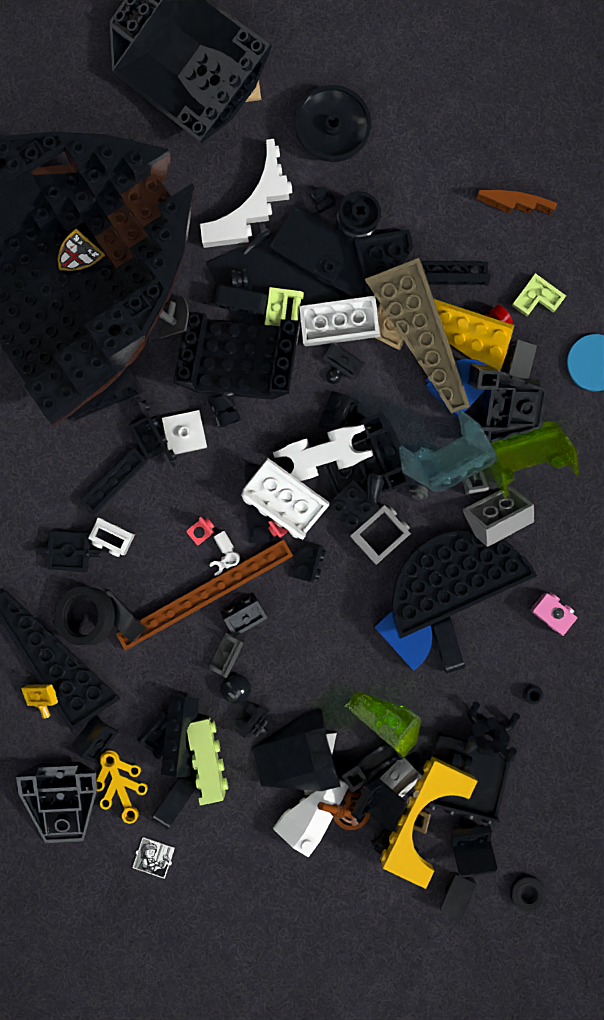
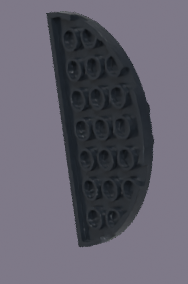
M459 530L436 536L411 554L397 577L393 591L392 612L399 639L526 582L536 577L537 574L528 560L513 548L514 546L503 539L487 547L475 536L473 531Z

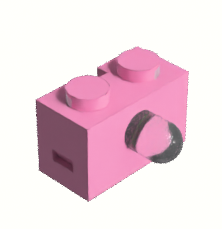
M543 593L530 611L559 635L564 636L577 619L574 615L575 611L568 605H561L558 602L560 599L553 593Z

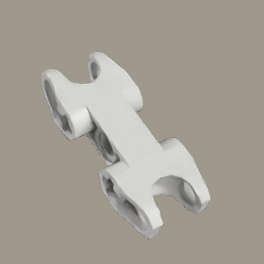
M363 424L359 426H345L327 432L329 442L310 447L306 438L273 452L274 458L282 456L291 458L294 463V469L290 474L299 481L318 476L316 466L336 461L338 469H343L373 456L372 450L357 451L352 446L351 440L353 436L365 430Z

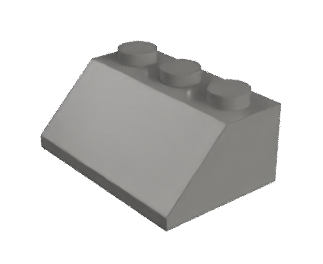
M510 485L463 509V513L475 536L487 547L534 522V505Z

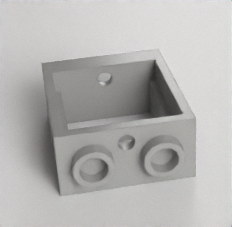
M384 505L350 535L375 565L411 534L408 531L410 527L403 520L400 522L395 517L397 513L391 506L386 507ZM385 513L403 534L378 555L360 536V533L381 514Z

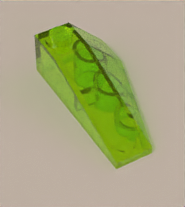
M358 691L345 705L403 758L417 743L421 718L409 708L395 705L392 702L383 701Z

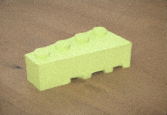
M210 717L193 720L187 729L190 750L194 751L192 755L193 768L198 771V774H196V786L202 792V796L199 798L200 805L223 801L226 793L225 790H228L227 779L222 776V771H224L223 759L218 757V752L220 751L219 740L214 738L216 725L215 721H211Z

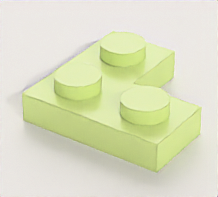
M535 273L512 306L525 316H528L539 302L554 313L566 295Z

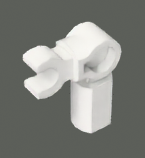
M225 531L213 537L222 554L225 553V556L221 558L222 561H213L210 564V567L214 565L219 566V571L214 573L215 576L221 574L224 568L229 569L240 562V555L233 551L232 548L234 547Z

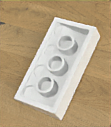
M375 296L299 306L303 344L305 346L381 337Z

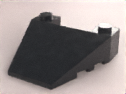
M470 364L468 384L476 389L484 390L480 421H462L460 439L468 446H488L492 442L501 439L506 440L510 436L522 435L542 428L548 390L490 365Z

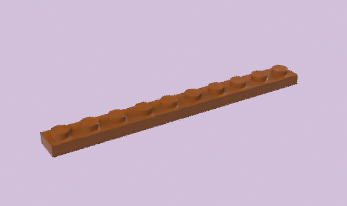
M282 540L141 619L140 621L148 629L136 642H131L121 632L116 633L124 650H127L293 557L286 542Z

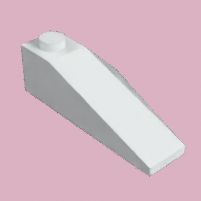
M339 779L341 787L325 791H315L306 799L305 797L302 798L298 805L285 811L273 827L292 848L307 857L310 856L319 844L333 818L331 813L319 810L317 805L319 802L340 805L349 788L346 782Z

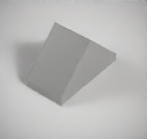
M479 462L461 465L465 494L489 490Z

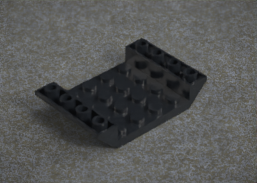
M189 312L187 328L182 333L173 382L193 392L270 400L289 394L300 321L281 319L280 326L208 320L205 313Z

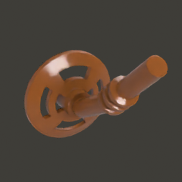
M346 792L343 797L346 803L343 806L337 804L330 805L324 802H319L317 805L319 810L331 813L335 822L346 830L361 828L366 824L370 816L369 813H366L363 820L358 823L357 819L351 815L355 808L351 803L356 801L351 800V797L359 798L361 796L357 792ZM340 818H342L347 823H351V825H346L340 821Z

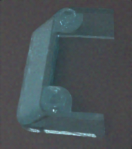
M459 411L458 415L463 436L442 449L434 452L427 448H421L417 452L412 453L403 446L399 447L403 473L434 492L445 491L497 461L496 452L480 424L462 411Z

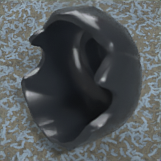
M240 674L228 676L220 686L223 698L233 704L244 702L251 693V684L246 677Z

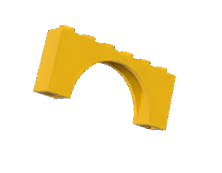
M433 756L430 761H426L423 767L424 774L422 778H418L414 787L416 790L413 796H410L407 800V809L397 823L399 826L396 832L393 831L389 838L390 844L387 850H383L380 857L383 869L425 889L434 873V869L414 848L412 831L416 817L429 802L439 797L455 795L469 799L478 782L474 776Z

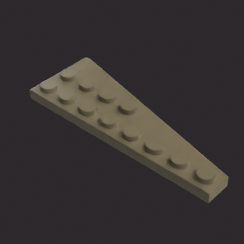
M420 258L366 278V283L384 308L386 314L390 317L410 351L418 360L429 380L433 383L450 412L454 413L471 407Z

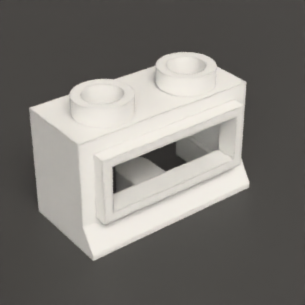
M97 518L88 539L92 540V545L101 549L105 546L110 549L109 553L119 557L120 554H126L135 534L106 522L102 518ZM99 528L123 539L124 542L121 548L95 537Z

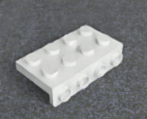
M269 458L265 460L242 489L241 493L244 502L254 505L262 515L271 517L276 525L285 527L293 537H299L302 540L306 537V532L329 506L327 500Z

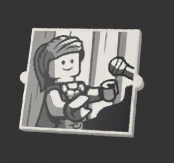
M143 837L139 850L136 851L137 856L133 868L165 879L168 867L172 864L171 858L175 848Z

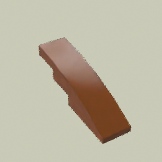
M480 190L476 197L477 200L509 214L516 208L531 215L535 208L551 215L557 206L556 202L516 191Z

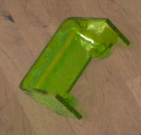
M554 421L544 422L540 429L522 435L516 434L510 436L509 439H501L485 446L495 482L505 498L509 497L507 484L514 480L513 472L548 461L551 466L556 468L568 465L575 476L579 475L577 449L559 424Z

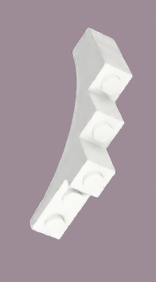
M274 139L266 140L267 157L260 182L252 195L229 215L216 221L200 224L204 248L249 242L248 236H252L251 226L247 225V223L269 221L268 215H272L271 203L267 202L289 200L292 186L291 182H287V176H282L281 164H277V157H280L279 145L275 146Z

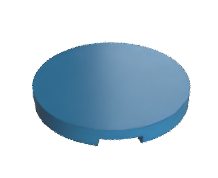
M587 335L578 340L568 353L567 368L572 381L584 390L592 392L604 390V335Z

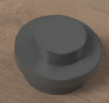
M414 484L413 488L409 490V493L412 495L411 497L415 500L422 501V499H427L428 489L422 485Z

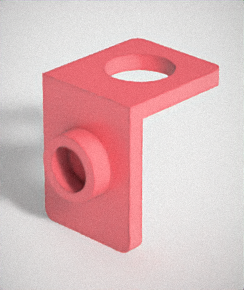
M200 517L199 521L187 530V533L197 545H200L214 533L212 528L215 526L208 518ZM202 527L205 534L202 538L194 536L195 528Z
M273 520L268 522L270 524L268 529L274 537L278 535L280 538L289 531L276 525Z

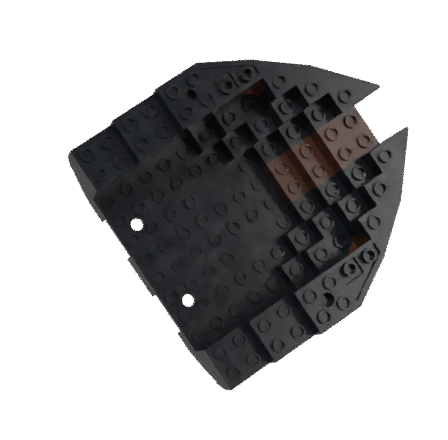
M72 132L10 135L0 140V345L25 381L26 385L24 386L46 419L53 426L73 414L90 399L103 392L121 375L128 365L134 362L145 347V341L159 319L165 302L168 303L186 250L194 200L193 183L173 196L166 190L163 181L166 179L168 164H170V152L167 148L107 134ZM62 152H65L71 164L40 167ZM75 228L105 253L104 257L87 268L73 271L59 270V249L64 239ZM30 353H37L35 361L30 362L27 360Z

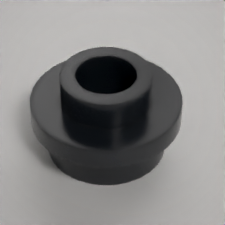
M529 685L525 688L523 696L526 702L534 705L541 702L543 692L540 687ZM535 691L536 697L531 698L530 692Z

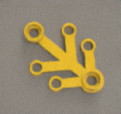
M113 750L105 751L100 757L102 769L97 779V782L102 783V788H97V791H102L105 787L104 781L109 771L112 781L105 797L100 801V807L105 810L111 807L112 798L117 789L124 807L122 819L128 824L134 823L139 816L137 808L131 805L125 787L135 790L139 795H144L148 791V786L145 783H137L121 776L118 768L129 772L132 777H137L141 773V768L138 765H130L121 761L119 755ZM107 757H112L113 763H108ZM132 768H137L138 773L133 774L131 771ZM141 785L144 786L145 791L140 792L138 787ZM103 800H108L109 806H104ZM128 811H133L134 817H129Z

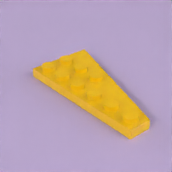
M434 299L449 344L473 360L481 361L502 370L514 325Z

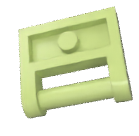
M270 287L265 325L280 326L281 319H285L288 297L293 298L291 320H298L299 306L304 293Z

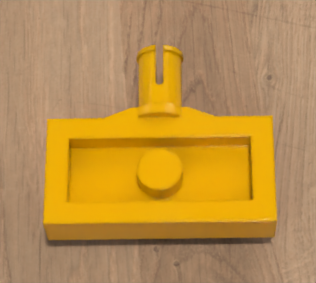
M52 684L26 685L22 687L27 706L38 707L42 718H48L50 713L47 706H53L58 703Z

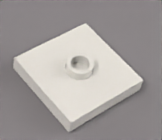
M199 410L162 418L165 436L168 441V450L172 449L175 455L207 448Z

